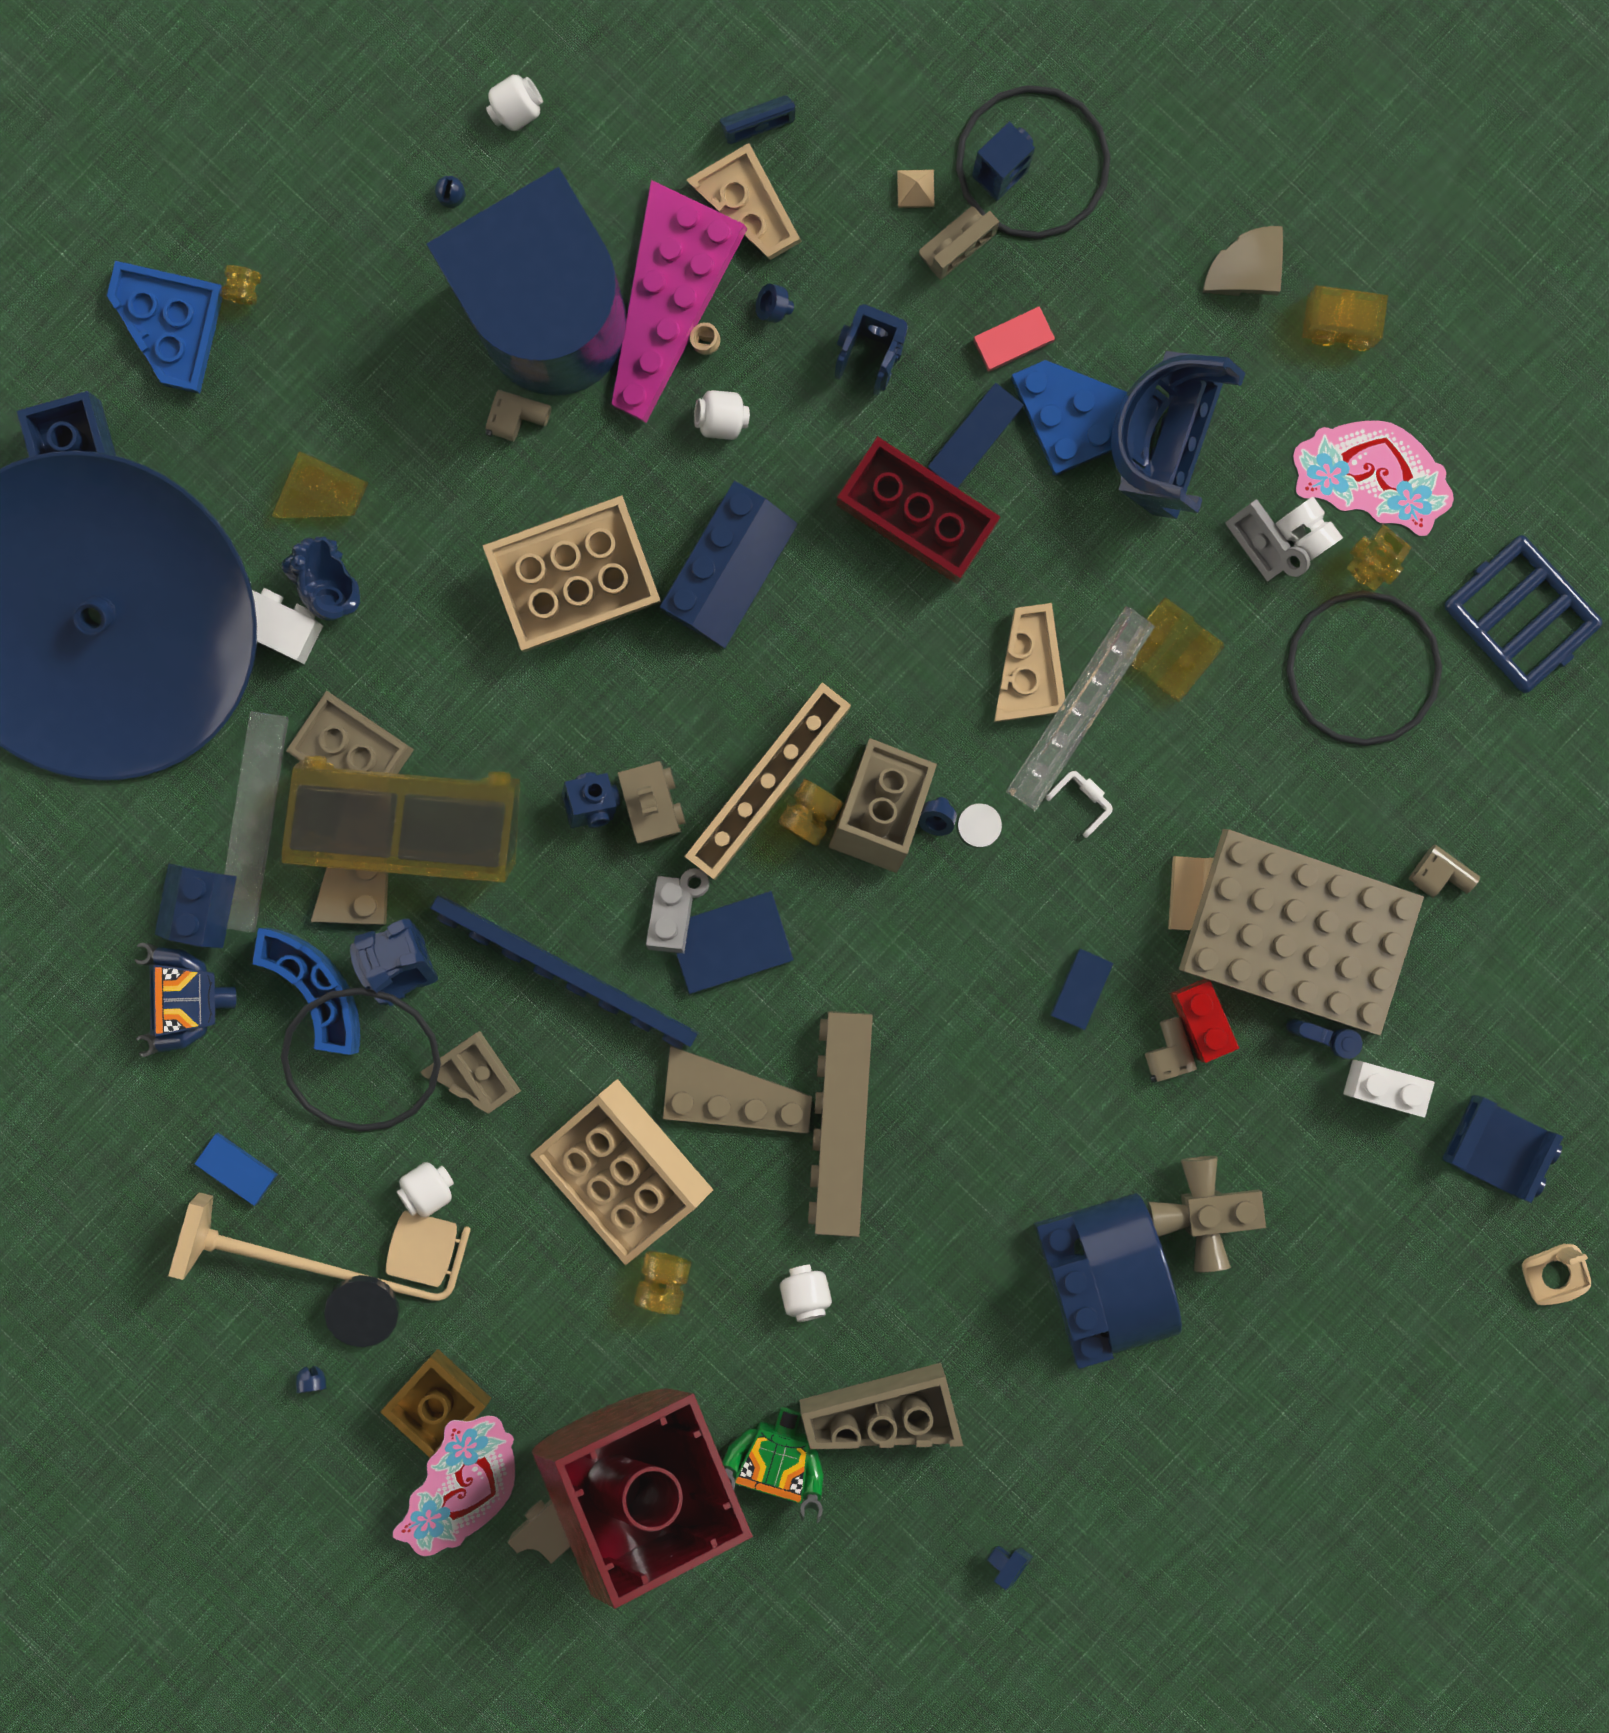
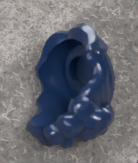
M326 537L305 538L301 543L294 545L292 553L282 562L284 574L297 585L300 600L313 615L325 621L337 620L341 616L354 613L360 604L359 586L341 561L343 554L337 550V542Z

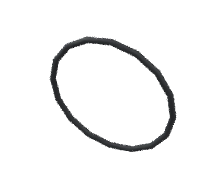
M1026 85L1000 92L974 111L959 138L956 170L964 198L984 216L986 213L969 192L963 171L966 139L979 116L1001 99L1026 92L1055 95L1080 109L1097 131L1104 156L1101 184L1088 207L1066 225L1041 232L1011 229L1000 222L997 228L1010 236L1041 239L1069 231L1093 212L1107 187L1111 156L1102 126L1084 103L1056 88Z
M1362 590L1333 596L1308 613L1291 640L1286 670L1292 699L1311 725L1336 741L1368 746L1396 740L1421 723L1437 698L1442 663L1436 637L1419 612L1394 596ZM1361 597L1391 602L1414 617L1430 640L1435 664L1431 694L1416 718L1393 734L1369 739L1337 734L1314 719L1299 697L1293 670L1298 641L1312 619L1337 602Z
M362 987L331 991L304 1006L286 1029L281 1052V1062L287 1086L303 1108L329 1125L360 1132L391 1128L415 1115L435 1091L441 1066L435 1034L420 1013L393 994L380 991L376 993L374 990ZM353 995L375 997L388 1000L415 1018L429 1038L434 1065L428 1089L413 1108L385 1122L360 1125L333 1119L309 1104L293 1082L288 1061L293 1032L309 1011L332 998Z

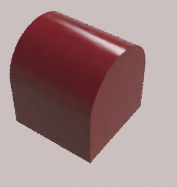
M664 1388L626 1398L568 1424L542 1440L532 1450L590 1595L614 1609L753 1537L694 1393Z

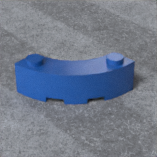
M258 928L252 964L280 974L300 990L308 1004L331 991L350 989L332 961L309 942L281 930ZM353 996L332 998L310 1011L315 1034L314 1049L348 1055L359 1053L360 1023Z

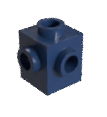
M588 772L577 776L575 780L564 782L561 797L570 829L588 825L589 828H597L613 820L616 807L620 806V796L617 786L610 784L607 773L597 775L594 772Z

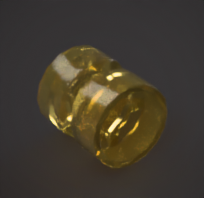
M804 778L794 794L796 803L794 805H787L777 822L817 847L827 831L826 821H833L844 803Z
M646 1251L641 1271L645 1276V1280L638 1283L634 1304L659 1313L679 1314L684 1297V1292L680 1287L687 1284L692 1262L668 1253ZM659 1283L666 1284V1289L660 1288Z

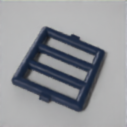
M1524 535L1517 536L1490 562H1482L1473 571L1475 575L1454 593L1444 605L1446 611L1522 693H1529L1558 666L1561 668L1568 664L1574 658L1572 653L1601 628L1603 623L1600 616ZM1521 553L1535 570L1477 622L1463 605ZM1546 580L1560 596L1501 648L1487 632ZM1571 607L1584 623L1531 672L1525 675L1512 659L1567 608Z

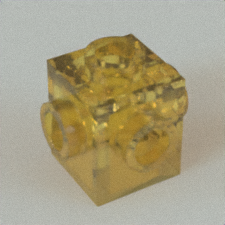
M1383 524L1370 539L1364 535L1350 550L1354 557L1347 566V569L1359 583L1367 585L1375 591L1384 581L1390 585L1404 569L1401 563L1412 547Z

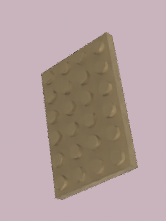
M1223 829L1179 970L1381 1036L1424 896L1244 834Z

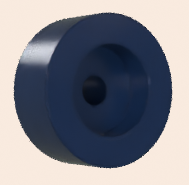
M771 283L762 287L756 301V313L761 320L777 323L784 315L792 314L794 303L789 300L788 292L784 287Z
M938 797L924 804L918 823L929 834L936 836L948 835L954 829L957 813L949 805V801L946 798Z

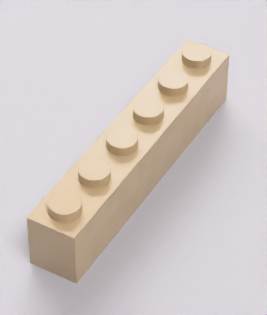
M821 683L685 857L712 879L716 880L849 712L851 705L824 683Z

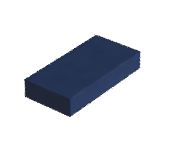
M1078 949L1050 1015L1085 1030L1114 963L1085 950Z

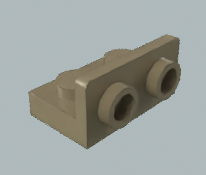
M972 206L919 250V256L941 281L996 235L999 220L991 211L982 216Z

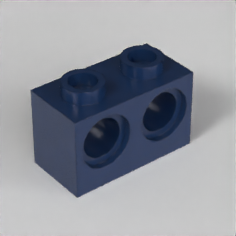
M1009 121L977 152L972 176L996 201L1028 172L1035 150L1031 136L1021 127L1016 129Z

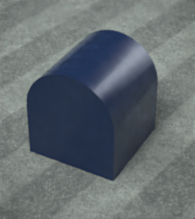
M559 167L426 243L492 360L500 371L518 386L543 395L557 396L576 393L602 379L618 360L625 335L627 314L615 269L605 244Z

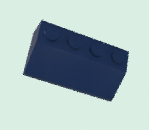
M734 480L660 606L662 613L725 649L798 523L766 498Z

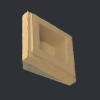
M897 170L898 208L934 207V170Z

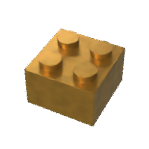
M437 1349L388 1402L381 1413L431 1458L442 1445L445 1426L453 1420L473 1421L484 1410L491 1397Z

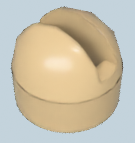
M700 323L692 329L690 342L698 353L711 355L720 346V334L714 325ZM699 339H701L703 341L711 342V344L709 345L698 343Z

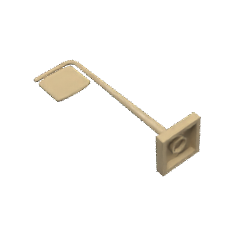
M199 1192L188 1205L168 1276L183 1280L196 1263L202 1251L212 1252L214 1249L343 1280H350L353 1276L364 1274L221 1236L217 1230L210 1229L213 1196ZM405 1210L398 1220L390 1243L386 1273L435 1287L440 1286L445 1275L448 1274L450 1275L448 1285L443 1292L435 1294L383 1279L380 1280L388 1284L394 1292L432 1301L446 1299L455 1287L470 1228L464 1227L461 1239L459 1240L456 1239V1223L430 1216L422 1217L418 1213L412 1216L409 1211ZM455 1242L459 1243L452 1271H447Z

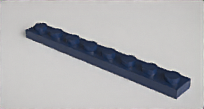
M437 896L430 908L439 913L436 919L454 929H456L458 924L470 929L469 937L486 946L492 941L504 947L501 951V954L518 963H521L523 958L534 963L533 971L541 976L553 980L556 975L568 982L565 987L568 990L584 998L587 992L600 999L598 1005L603 1009L616 1015L619 1010L633 1016L630 1020L632 1024L647 1032L654 1027L665 1033L662 1038L664 1041L679 1049H682L684 1044L691 1047L699 1034L694 1029L444 896Z

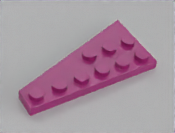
M651 180L625 335L622 342L612 405L615 408L645 423L648 421L690 340L692 329L698 325L747 231L743 223Z

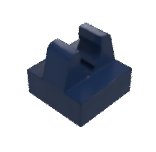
M1001 1546L995 1547L987 1558V1561L1000 1571L994 1581L1003 1589L1008 1590L1017 1581L1033 1556L1023 1548H1019L1011 1554Z

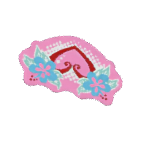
M1360 421L1344 424L1333 429L1323 427L1315 433L1313 438L1300 443L1295 448L1293 454L1294 463L1299 474L1296 493L1300 497L1325 499L1342 511L1364 510L1379 523L1402 524L1419 536L1429 534L1435 519L1447 512L1454 500L1453 492L1445 480L1446 470L1444 466L1435 463L1429 452L1411 434L1389 422Z
M489 1415L469 1422L453 1420L445 1426L442 1445L428 1460L426 1481L410 1496L408 1513L403 1521L393 1530V1538L408 1542L413 1550L421 1556L434 1555L447 1547L454 1548L461 1545L465 1537L477 1531L501 1510L509 1499L514 1486L515 1461L511 1448L514 1438L510 1433L505 1432L502 1422L497 1417Z

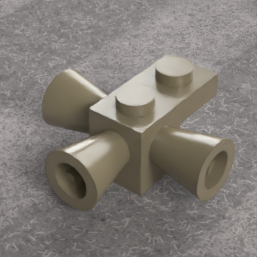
M1200 1156L1181 1160L1191 1191L1189 1194H1181L1182 1204L1148 1202L1147 1209L1158 1237L1184 1228L1191 1236H1196L1194 1271L1215 1272L1231 1268L1220 1233L1266 1228L1261 1190L1224 1194L1215 1190L1217 1156Z

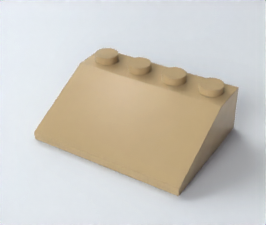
M623 496L483 545L520 649L524 652L661 603Z
M618 1079L530 1154L625 1265L692 1212L713 1191L712 1187Z

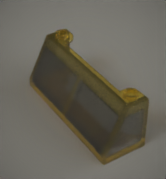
M306 756L292 770L282 845V863L505 883L516 864L520 779L511 778V774L506 772H490L487 778L474 781L336 769L333 764L327 763L326 757Z

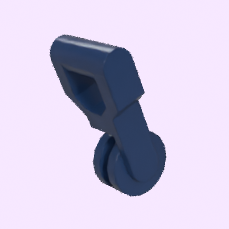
M1295 1019L1288 1021L1286 1026L1291 1034L1330 1046L1331 1051L1338 1057L1351 1059L1356 1057L1362 1049V1039L1353 1030L1342 1028L1333 1032Z

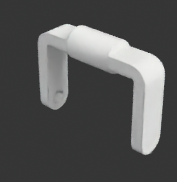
M1072 771L1045 796V799L1050 801L1071 778L1074 779L1081 786L1079 789L1105 810L1082 834L1087 838L1112 813L1113 808L1103 797L1105 793L1090 778L1086 780L1078 772Z

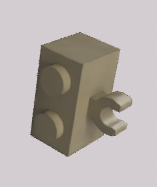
M661 761L618 772L637 844L641 845L681 833L679 825L686 822L680 802L673 804L670 790L675 789L676 786L670 767L664 769Z

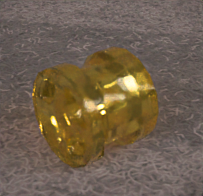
M225 266L224 274L227 281L226 285L221 287L220 296L235 303L256 305L258 296L255 293V289L261 283L262 275L255 270L242 266Z

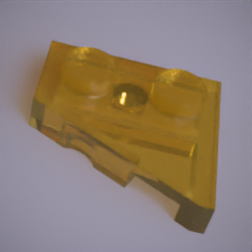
M299 451L272 516L276 518L355 516L369 482Z

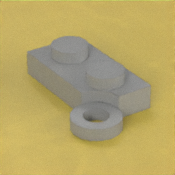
M1257 499L1225 522L1266 581H1269L1281 571L1290 576L1298 577L1309 569L1310 557L1308 553L1300 547L1290 546ZM1291 556L1299 558L1300 567H1294L1290 563Z
M697 868L689 869L684 872L680 880L679 878L657 876L646 942L648 950L684 953L693 898L703 896L709 888V879L704 871ZM699 878L701 885L698 888L692 889L688 886L690 879Z

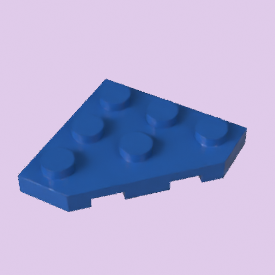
M115 261L107 297L126 324L138 347L151 364L156 376L164 386L200 394L225 288L216 283Z
M1047 360L1012 374L1011 380L1024 405L1023 407L1054 476L1112 452L1113 424L1119 406L1127 394L1126 391Z

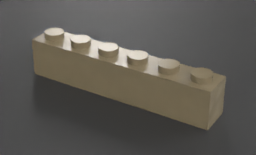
M828 1011V1019H820L819 1040L826 1041V1054L818 1055L817 1077H824L823 1092H816L815 1114H822L821 1129L814 1128L813 1150L820 1151L819 1165L811 1166L810 1187L817 1188V1202H809L808 1224H815V1234L859 1237L873 1019V1015L869 1013Z

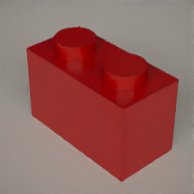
M1202 979L1169 993L1178 1015L1181 1016L1184 1029L1199 1061L1207 1063L1239 1049L1210 980Z

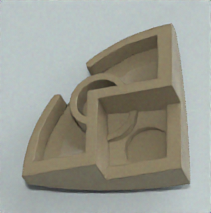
M1283 226L1261 227L1245 232L1238 236L1237 241L1232 243L1226 250H1221L1207 273L1203 293L1239 296L1241 292L1277 296L1281 290Z

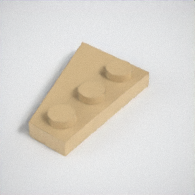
M1052 603L1015 608L994 722L1067 712Z

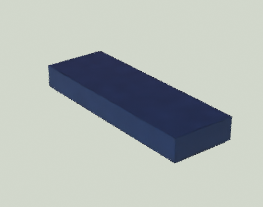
M995 382L927 469L956 488H959L1024 405Z

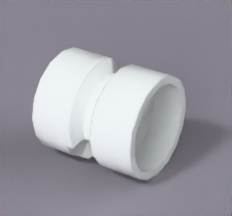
M1311 497L1275 523L1285 539L1293 541V547H1300L1308 553L1310 561L1343 538L1331 521L1324 522L1323 516L1325 512L1314 497ZM1303 524L1306 527L1310 528V533L1307 534L1305 532V527L1303 526Z

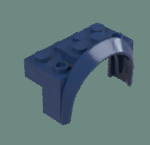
M1166 351L1163 361L1146 371L1133 384L1117 411L1112 429L1111 445L1115 465L1121 474L1119 491L1152 515L1177 519L1180 510L1198 513L1202 504V498L1186 495L1222 385L1240 386L1246 373L1228 357ZM1159 385L1167 391L1169 398L1156 389V386ZM1169 406L1168 412L1164 414L1161 421L1162 430L1157 445L1152 449L1149 459V447L1154 428L1163 412Z

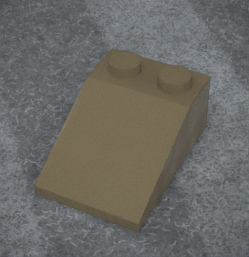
M869 738L840 813L829 848L897 873L908 854L937 764Z

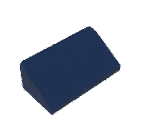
M785 95L721 118L720 124L727 143L733 144L794 122L795 105Z

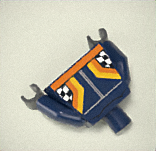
M139 943L137 947L148 950V956L145 960L135 959V962L140 965L149 966L150 1033L136 1038V1041L145 1039L149 1043V1050L138 1053L141 1057L155 1054L158 1051L165 1052L186 1048L203 1037L207 1032L208 1026L215 1024V1009L236 1008L235 987H215L214 973L207 972L203 961L180 949L157 948L155 945Z

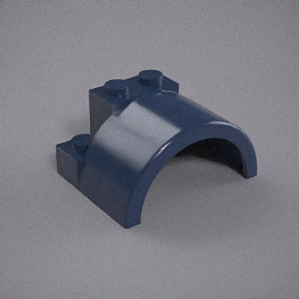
M1135 1193L1034 1223L1065 1324V1331L1074 1362L1078 1369L1114 1359L1113 1354L1173 1337L1181 1333V1315L1169 1267L1151 1216L1139 1194ZM1078 1238L1084 1255L1074 1254V1242Z

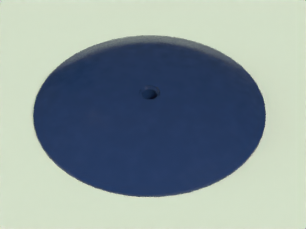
M56 451L34 455L1 468L0 746L18 758L37 767L61 775L93 780H120L148 775L181 762L198 751L219 732L240 703L251 676L257 647V616L250 580L229 536L203 504L183 487L165 475L123 457L100 452ZM89 608H93L100 613L101 623H96L90 618L88 614Z

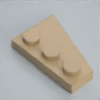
M749 143L686 180L720 213L743 223L747 228L744 236L770 260L802 242Z

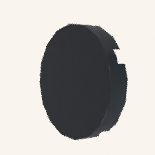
M359 1275L353 1276L352 1279L345 1282L341 1281L335 1285L326 1301L324 1316L328 1329L335 1338L347 1345L367 1347L379 1344L390 1336L397 1325L400 1307L396 1297L393 1295L394 1291L385 1282L371 1276Z

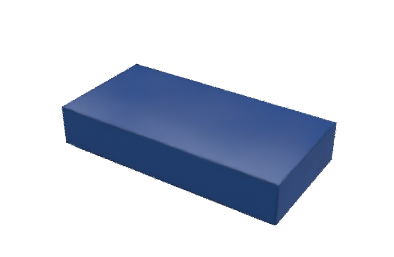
M219 1133L214 1135L195 1162V1165L254 1206L259 1203L278 1175Z

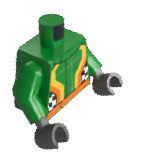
M781 1407L775 1425L760 1422L757 1429H747L729 1445L722 1463L733 1489L735 1484L793 1502L802 1503L799 1512L801 1521L804 1520V1511L812 1508L817 1512L816 1523H818L823 1512L819 1500L822 1498L824 1477L818 1451L810 1449L807 1435L796 1432L801 1413L793 1409Z

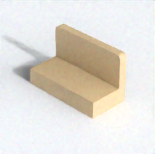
M1173 857L1168 929L1191 930L1214 858Z

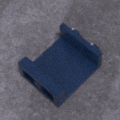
M1473 1095L1442 1160L1519 1199L1532 1203L1534 1197L1537 1198L1545 1187L1546 1178L1544 1176L1550 1164L1553 1165L1562 1152V1145L1560 1143L1563 1136L1547 1131L1496 1106L1497 1103L1485 1097Z

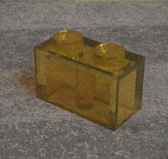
M1315 285L1307 297L1302 338L1312 339L1313 344L1330 346L1337 342L1348 344V348L1352 350H1369L1370 347H1374L1383 338L1388 295Z

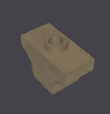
M551 1499L546 1504L540 1500L533 1505L525 1514L527 1520L512 1533L508 1541L517 1554L526 1549H534L542 1553L550 1563H553L570 1547Z

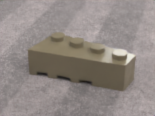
M941 1363L799 1400L801 1416L810 1449L859 1448V1446L878 1445L879 1448H894V1445L932 1447V1444H949L950 1447L963 1446L946 1376Z

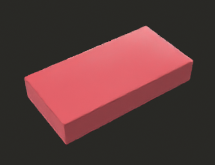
M1039 306L975 336L973 341L988 372L1053 343L1055 337Z

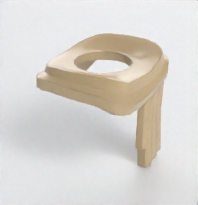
M1561 1244L1526 1258L1522 1263V1271L1533 1300L1538 1305H1553L1568 1302L1585 1294L1591 1287V1278L1585 1262L1588 1259L1587 1255L1583 1254L1576 1245ZM1552 1261H1560L1566 1264L1570 1273L1569 1281L1565 1286L1558 1289L1549 1288L1542 1279L1544 1267Z

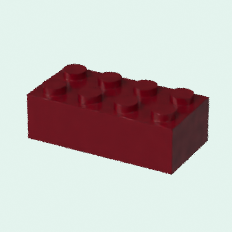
M878 436L838 495L836 506L957 585L1001 518Z

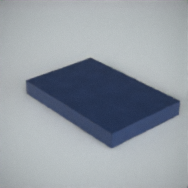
M772 891L690 917L684 953H676L689 994L794 960Z

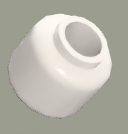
M513 74L489 90L488 98L491 105L486 107L496 126L499 127L503 124L507 129L517 131L539 116V105L543 103V100L530 78L525 77L523 79L519 75Z
M707 391L702 399L698 398L694 410L695 427L700 428L702 435L707 438L736 439L741 429L748 427L749 407L743 406L742 398L738 393Z
M424 1162L402 1176L399 1181L401 1189L397 1191V1194L412 1216L418 1213L422 1217H429L451 1201L452 1195L449 1187L454 1182L443 1166L436 1169L432 1164Z
M810 1265L790 1269V1277L785 1278L780 1284L786 1314L796 1317L797 1322L809 1321L825 1316V1310L832 1303L826 1275L821 1271H812Z

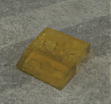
M1165 597L1119 654L1143 676L1179 703L1224 648V642L1195 623L1194 617Z

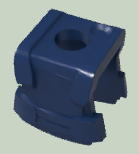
M860 305L855 313L851 327L844 325L840 333L837 346L842 348L836 362L835 379L840 380L854 344L860 334L890 346L878 373L873 394L879 395L880 392H884L892 375L891 370L894 363L900 361L908 328L907 323L903 319L868 305Z
M410 919L394 922L384 932L376 934V932L370 931L355 936L354 943L350 945L353 968L365 989L374 990L376 993L380 991L393 994L402 1000L405 998L406 993L416 987H424L438 980L437 973L433 969L426 950L423 935ZM375 998L380 1005L389 1004L390 1007L394 1005L388 1000Z

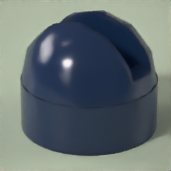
M444 176L438 180L435 186V194L438 201L447 208L459 206L465 199V189L462 182L453 176ZM452 183L450 198H445L447 184Z
M312 1366L309 1371L308 1367H303L297 1374V1393L327 1389L326 1378L320 1368Z

